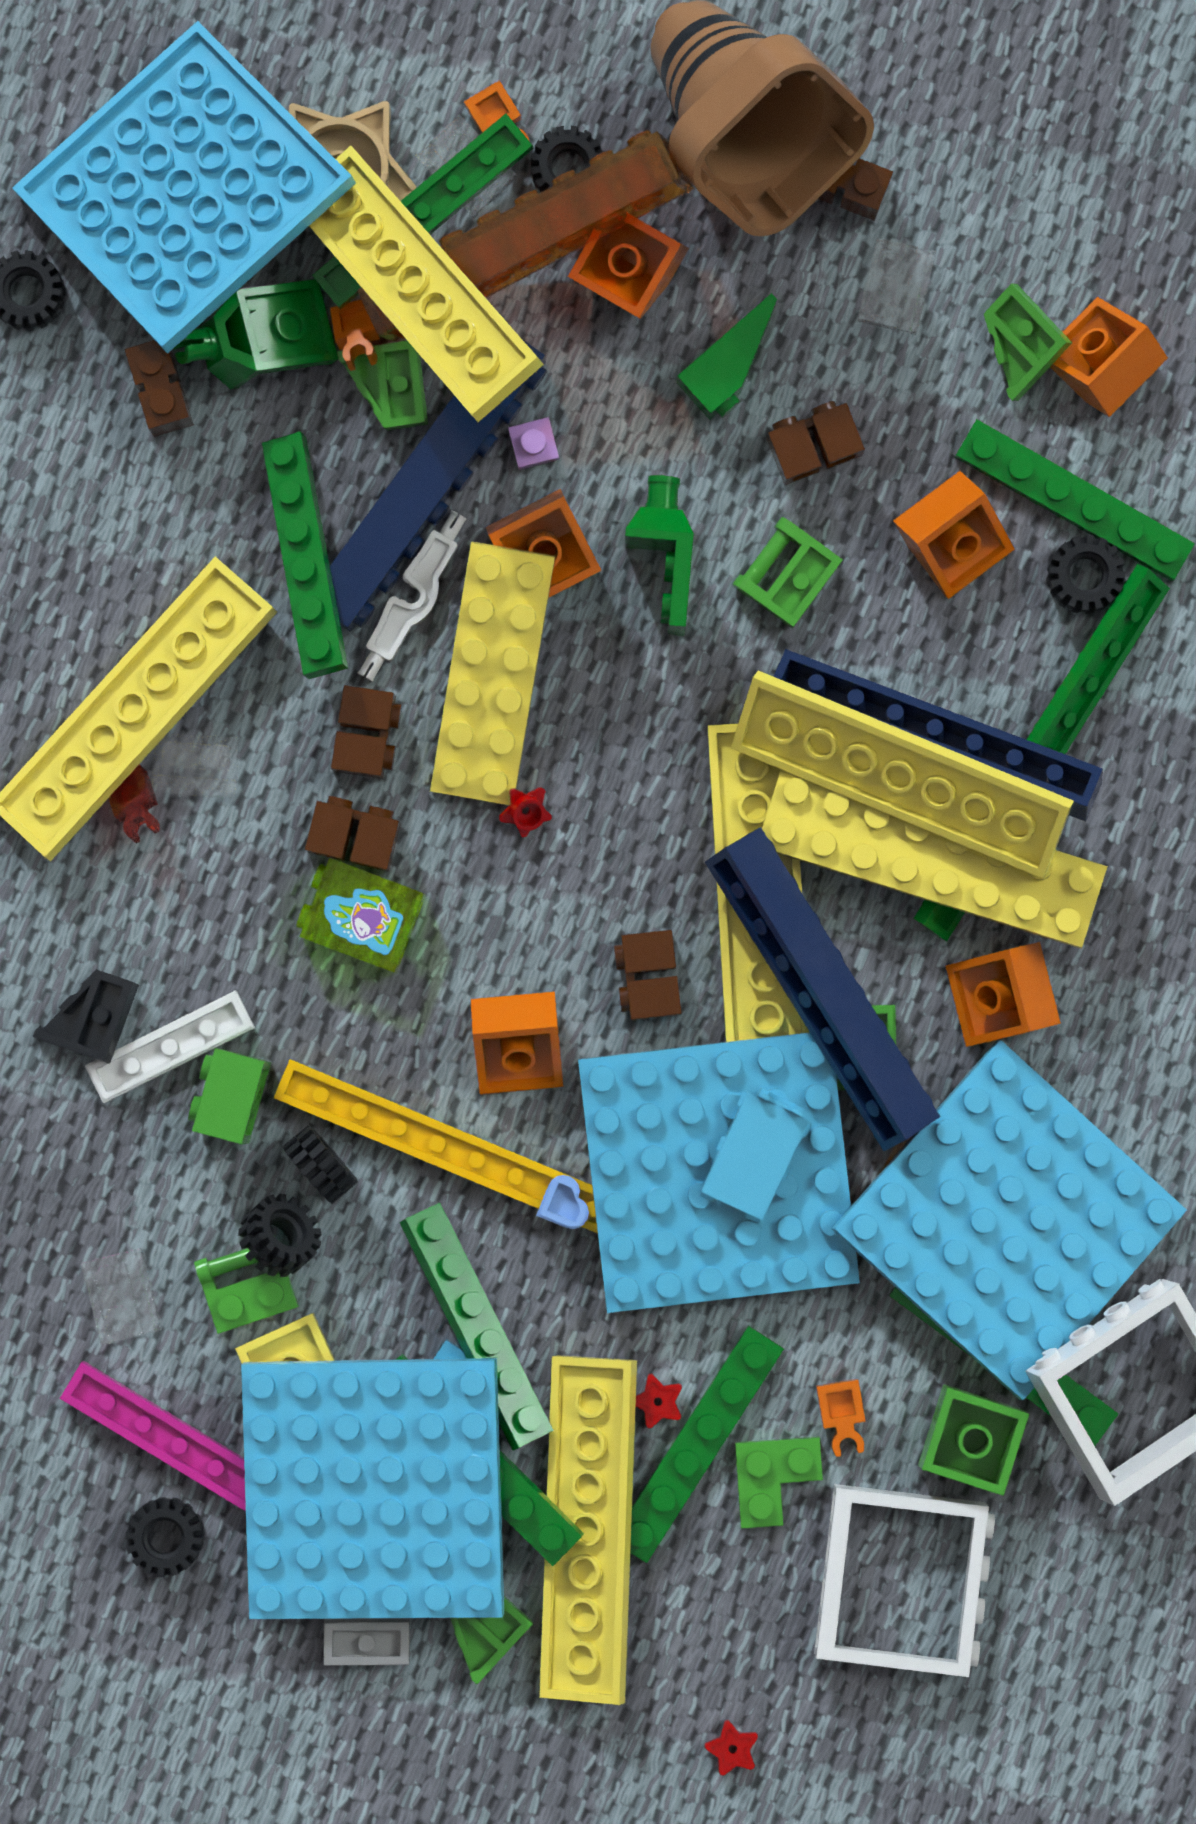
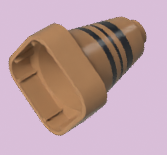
M708 1L674 4L666 9L657 20L650 47L651 57L678 120L669 140L671 158L695 188L746 233L753 236H768L790 226L867 149L874 131V121L871 113L847 85L798 38L788 34L767 37Z

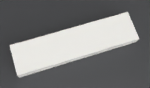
M235 990L115 1050L110 1064L95 1060L85 1065V1068L102 1102L107 1103L255 1029V1026L238 992Z

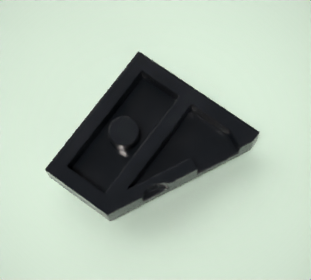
M96 969L82 983L81 989L76 994L70 995L59 1006L61 1011L45 1027L40 1025L35 1030L33 1037L110 1064L139 985Z

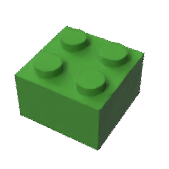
M218 1048L214 1049L213 1055L206 1054L199 1079L206 1081L202 1096H194L188 1115V1120L194 1122L192 1131L241 1145L249 1144L271 1062Z
M943 1384L918 1466L922 1470L1004 1496L1029 1413L1023 1409Z

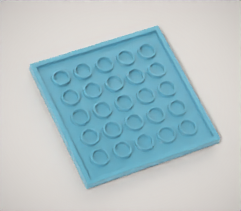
M197 21L13 186L12 189L168 354L353 187L356 182L352 175Z
M810 1032L578 1059L607 1313L860 1283L856 1251L832 1230L833 1226L851 1207L837 1078ZM761 1087L803 1107L804 1110L801 1116L810 1120L809 1122L812 1125L807 1136H802L788 1165L791 1170L786 1180H781L763 1220L756 1223L746 1218V1213L717 1199L715 1202L701 1197L702 1192L700 1191L719 1151L716 1147L721 1137H726L737 1110L740 1108L737 1103L742 1092L747 1093L749 1091L757 1095Z
M1000 1039L992 1045L936 1109L940 1117L912 1136L833 1226L832 1230L1016 1398L1024 1400L1034 1389V1385L1025 1371L1043 1357L1042 1352L1051 1348H1060L1070 1341L1069 1336L1075 1330L1089 1325L1187 1209Z
M497 1358L244 1362L241 1364L249 1619L502 1618L504 1616Z

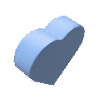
M560 1175L552 1179L536 1216L569 1229H576L584 1225L588 1219L589 1211L586 1203L579 1198L580 1189L576 1180L567 1175Z

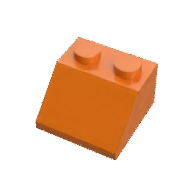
M609 202L568 277L641 319L669 285L689 248Z
M1097 297L1063 331L1072 344L1050 368L1086 403L1110 417L1168 357L1148 326Z
M961 471L957 472L893 520L910 551L948 599L1015 550L986 494Z
M561 489L486 527L493 545L555 556L549 597L602 571Z
M1040 942L945 966L966 1047L1061 1024Z
M555 991L471 999L472 1033L480 1094L564 1087Z

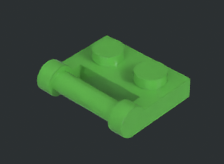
M781 517L774 526L777 531L744 575L739 574L732 585L793 629L843 559L791 521ZM789 541L796 543L800 548L770 589L766 592L759 587L758 583Z
M249 1248L208 1261L207 1257L194 1261L217 1334L299 1307L289 1275L287 1277H280L278 1272L273 1277L264 1273L218 1289L214 1277L258 1263L255 1258L250 1262L245 1255L250 1251Z

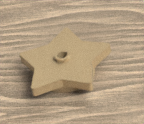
M380 102L345 117H333L294 103L289 105V113L335 159L348 147L352 146L400 201L417 188L390 155L391 108L389 102Z

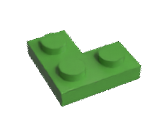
M820 1437L735 1442L741 1528L783 1526L781 1483L823 1480Z

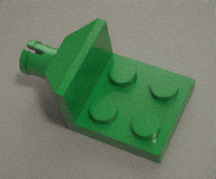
M315 279L238 289L199 325L198 329H194L173 348H185V352L175 354L180 364L205 360L207 369L230 390L239 388L257 374L327 365L338 360L320 285Z
M650 475L647 482V503H645V507L639 508L626 527L625 548L667 551L664 582L672 583L671 594L663 593L660 624H668V635L684 636L694 533L683 510H678V488L680 487L681 479L673 476Z

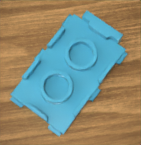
M761 1087L757 1095L749 1091L747 1093L742 1092L737 1103L740 1108L737 1110L726 1137L722 1136L716 1147L719 1151L700 1191L702 1192L701 1197L715 1202L717 1199L746 1213V1218L756 1223L763 1220L781 1180H786L791 1170L788 1165L802 1136H807L812 1125L809 1122L810 1120L801 1116L804 1110L803 1107Z

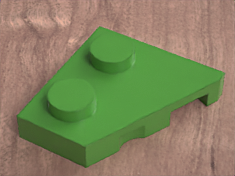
M408 341L373 346L378 357L377 363L371 365L367 355L361 354L354 361L355 370L353 371L348 369L342 356V351H337L338 359L346 367L357 388L372 407L374 414L384 429L389 431L428 425L421 358Z

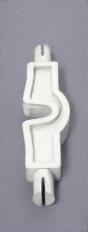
M451 510L440 532L435 530L431 532L421 551L403 574L404 582L419 591V600L415 603H408L403 599L392 596L387 601L378 625L366 645L367 649L371 652L361 669L357 672L362 677H365L370 666L373 664L366 676V679L369 681H374L373 679L384 660L391 662L394 659L411 627L425 620L433 610L439 594L438 581L457 550L458 545L454 539L467 520L462 515H459L453 528H451L458 516L457 512Z

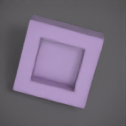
M549 417L508 427L519 470L559 460Z

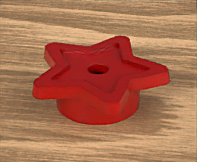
M539 787L527 794L515 788L510 789V805L499 815L500 822L515 824L521 837L524 838L543 822L550 821L552 816L543 806L545 789ZM525 807L529 808L527 813H522Z
M648 1374L645 1390L636 1395V1407L644 1411L645 1423L648 1429L653 1428L662 1418L677 1421L682 1418L675 1403L682 1390L680 1383L663 1385L653 1374ZM655 1398H661L662 1404L659 1406L655 1405Z
M724 1721L721 1735L704 1744V1748L718 1757L720 1775H726L736 1766L749 1770L755 1768L750 1750L758 1739V1734L756 1732L741 1733L731 1721ZM735 1745L737 1747L736 1752L731 1753L729 1747Z

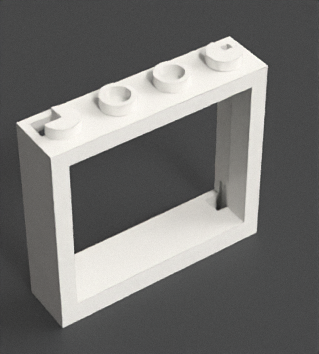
M1159 1279L1150 1286L1144 1284L1138 1290V1296L1127 1303L1124 1301L1111 1306L1104 1312L1105 1318L1093 1326L1085 1325L1078 1328L1069 1336V1342L1058 1349L1051 1348L1042 1352L1043 1357L1025 1371L1099 1499L1114 1506L1196 1451V1414L1109 1472L1057 1380L1167 1306L1172 1310L1196 1352V1313L1180 1285L1165 1279Z
M834 1484L814 1650L816 1659L969 1677L970 1666H978L980 1641L973 1640L975 1624L983 1623L985 1599L978 1597L980 1581L987 1582L990 1568V1556H983L985 1539L993 1538L995 1514L988 1513L989 1506L985 1502ZM852 1503L973 1518L956 1660L835 1645Z

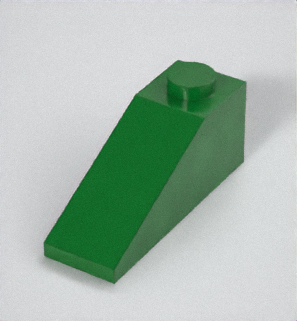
M772 293L677 376L679 387L709 420L717 413L724 418L741 402L737 396L743 389L776 307L777 298Z

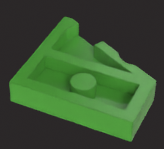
M1011 283L984 313L988 331L995 341L994 351L998 364L1003 365L1008 382L1007 395L1012 401H1019L1072 342L1018 284Z
M505 1595V1614L502 1618H450L458 1644L468 1665L471 1679L475 1684H478L533 1625V1622Z

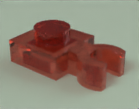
M139 764L108 798L114 817L121 823H124L123 829L125 834L135 843L140 842L138 830L142 824L146 823L147 827L155 834L160 831L158 820L148 812V809L158 805L148 772Z

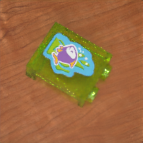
M329 858L326 866L319 864L311 884V888L317 889L312 905L306 903L303 905L296 923V927L302 929L299 937L397 974L426 895L332 858Z

